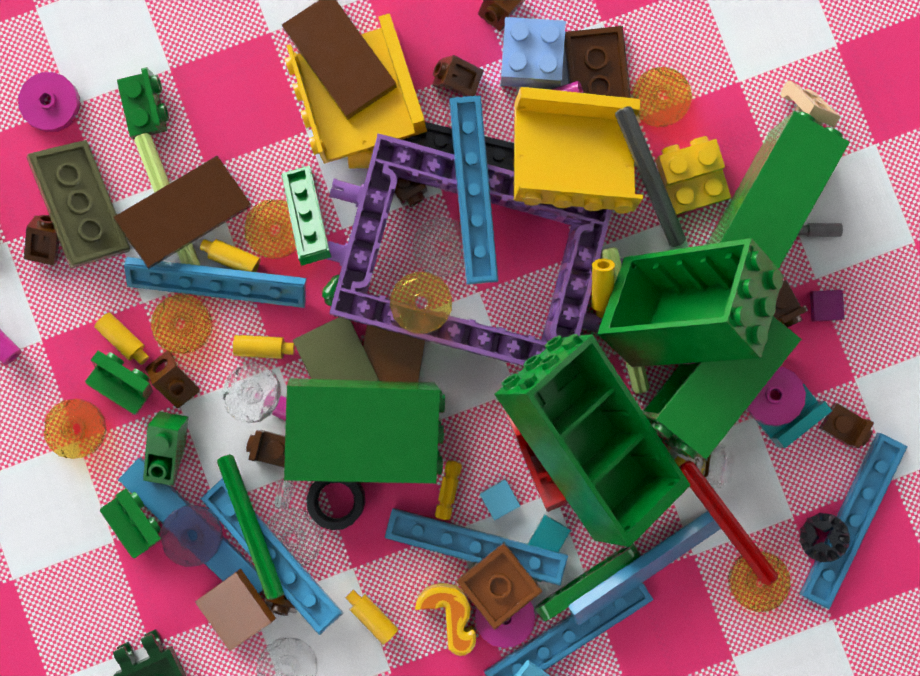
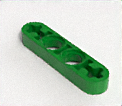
M634 543L630 547L624 546L540 601L535 606V610L542 621L555 617L567 609L571 603L639 558L641 554Z

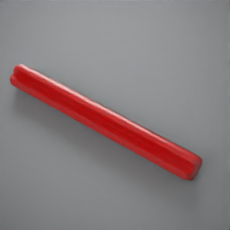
M690 460L685 461L679 468L690 483L689 487L759 580L766 586L772 585L778 579L776 571L695 463Z

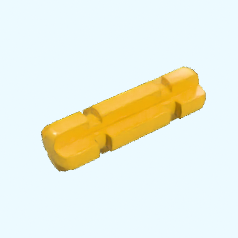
M452 460L446 462L444 470L446 476H443L438 498L440 503L437 504L435 511L436 518L443 520L451 518L453 510L451 504H454L459 482L457 477L460 476L462 469L460 462Z

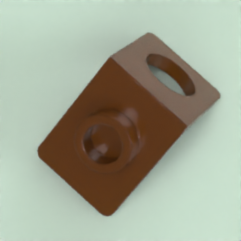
M169 350L145 368L152 385L176 408H180L200 391L199 387L178 367ZM167 362L164 369L155 373L160 364Z

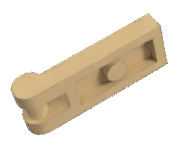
M788 81L783 86L781 97L789 101L793 100L797 104L796 110L808 113L815 118V123L821 126L823 123L832 127L836 126L841 116L816 92L810 89L804 90L792 81Z

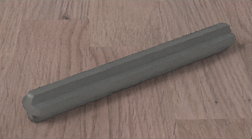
M631 106L621 108L615 113V117L669 246H680L686 241V237Z

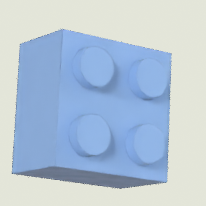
M505 17L500 86L539 89L559 87L562 82L566 21Z

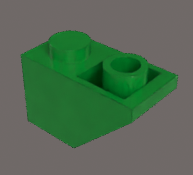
M159 411L148 424L143 481L170 486L174 485L186 445L188 416Z

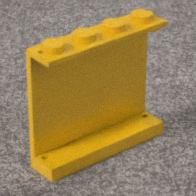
M390 13L378 17L381 28L361 35L397 84V88L348 120L300 53H294L291 44L286 45L290 56L285 58L286 66L290 76L295 74L298 82L292 84L297 101H303L306 109L301 111L302 119L306 129L311 127L314 135L309 138L313 154H320L324 164L373 149L378 133L402 140L427 132L423 113Z
M520 87L514 102V201L524 202V204L530 206L541 203L552 204L557 208L574 206L584 207L588 211L608 209L620 214L629 213V211L634 212L643 200V195L635 194L634 160L615 113L621 108L631 106L635 116H637L640 111V99Z

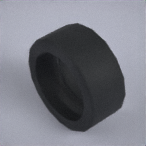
M315 481L309 488L306 498L307 510L312 520L319 526L329 530H342L354 524L362 514L366 503L365 491L360 482ZM330 483L346 485L354 496L352 510L342 518L328 517L319 506L318 498L320 492Z

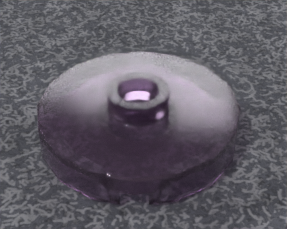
M186 505L174 510L164 520L160 530V538L163 551L168 558L181 566L193 567L204 564L213 558L219 551L223 541V532L218 517L211 510L200 505ZM189 530L196 531V540H191L188 537Z

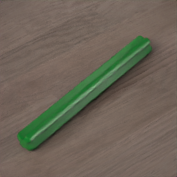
M231 454L222 456L217 460V464L266 599H277L284 595V591L237 463Z

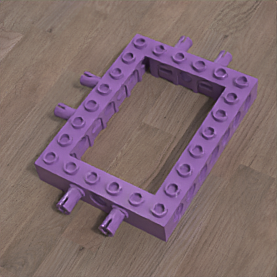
M378 133L365 183L357 186L335 178L332 183L329 197L355 203V207H358L349 242L341 245L328 241L332 257L327 258V260L339 262L340 266H342L329 314L524 367L523 364L526 360L534 355L541 354L546 349L545 344L556 336L569 337L573 334L580 336L581 329L598 333L600 328L598 323L601 324L603 318L597 317L595 313L587 312V305L592 290V263L597 259H602L601 251L612 210L588 211L584 207L574 206L557 208L552 204L541 203L530 206L524 204V202L514 201V171L487 164L492 204L571 225L541 340L535 339V336L520 335L506 331V328L476 323V320L453 317L443 311L436 312L423 309L413 303L397 302L387 299L383 295L368 294L398 177L458 194L454 154Z

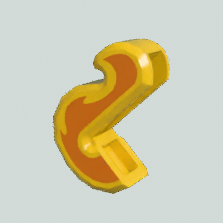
M447 583L432 584L424 588L417 596L415 610L445 607L448 649L458 656L470 653L476 644V629L474 626L465 627L470 618V601L466 593L457 585Z

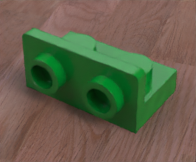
M148 67L141 68L142 74L117 79L129 136L132 139L143 133L153 135L167 131L165 122L169 121V114L164 103L161 104L159 93L163 91L159 76L154 75Z

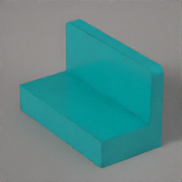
M804 384L806 392L805 405L800 415L790 423L781 426H768L756 421L778 448L785 449L832 412L825 401H817Z

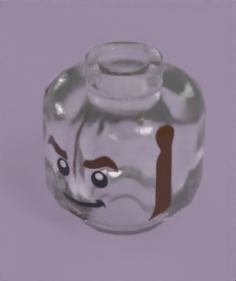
M718 444L707 459L695 457L694 461L713 488H723L724 484L730 483L733 477L735 457L731 452L725 451L726 445Z

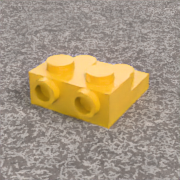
M707 136L699 137L690 141V147L680 149L679 144L662 149V155L656 158L655 162L676 215L731 199L723 172L725 165L717 139L709 141Z

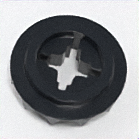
M818 513L813 517L807 518L803 527L800 528L799 542L804 552L816 561H835L842 557L849 547L850 534L847 526L841 519L832 514ZM816 528L824 532L831 531L828 538L832 547L823 542L817 544L819 535Z

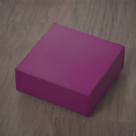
M843 290L810 292L812 322L845 320Z

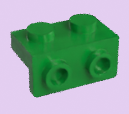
M98 350L91 359L95 368L85 380L86 385L128 412L136 415L153 392L148 382L150 378L136 368L130 371L122 366L124 361L115 354L109 352L105 355Z
M125 488L115 495L114 500L101 507L100 513L131 558L134 559L161 540L158 534L162 530L153 517L146 518L141 510L145 506L137 493L134 491L130 494Z

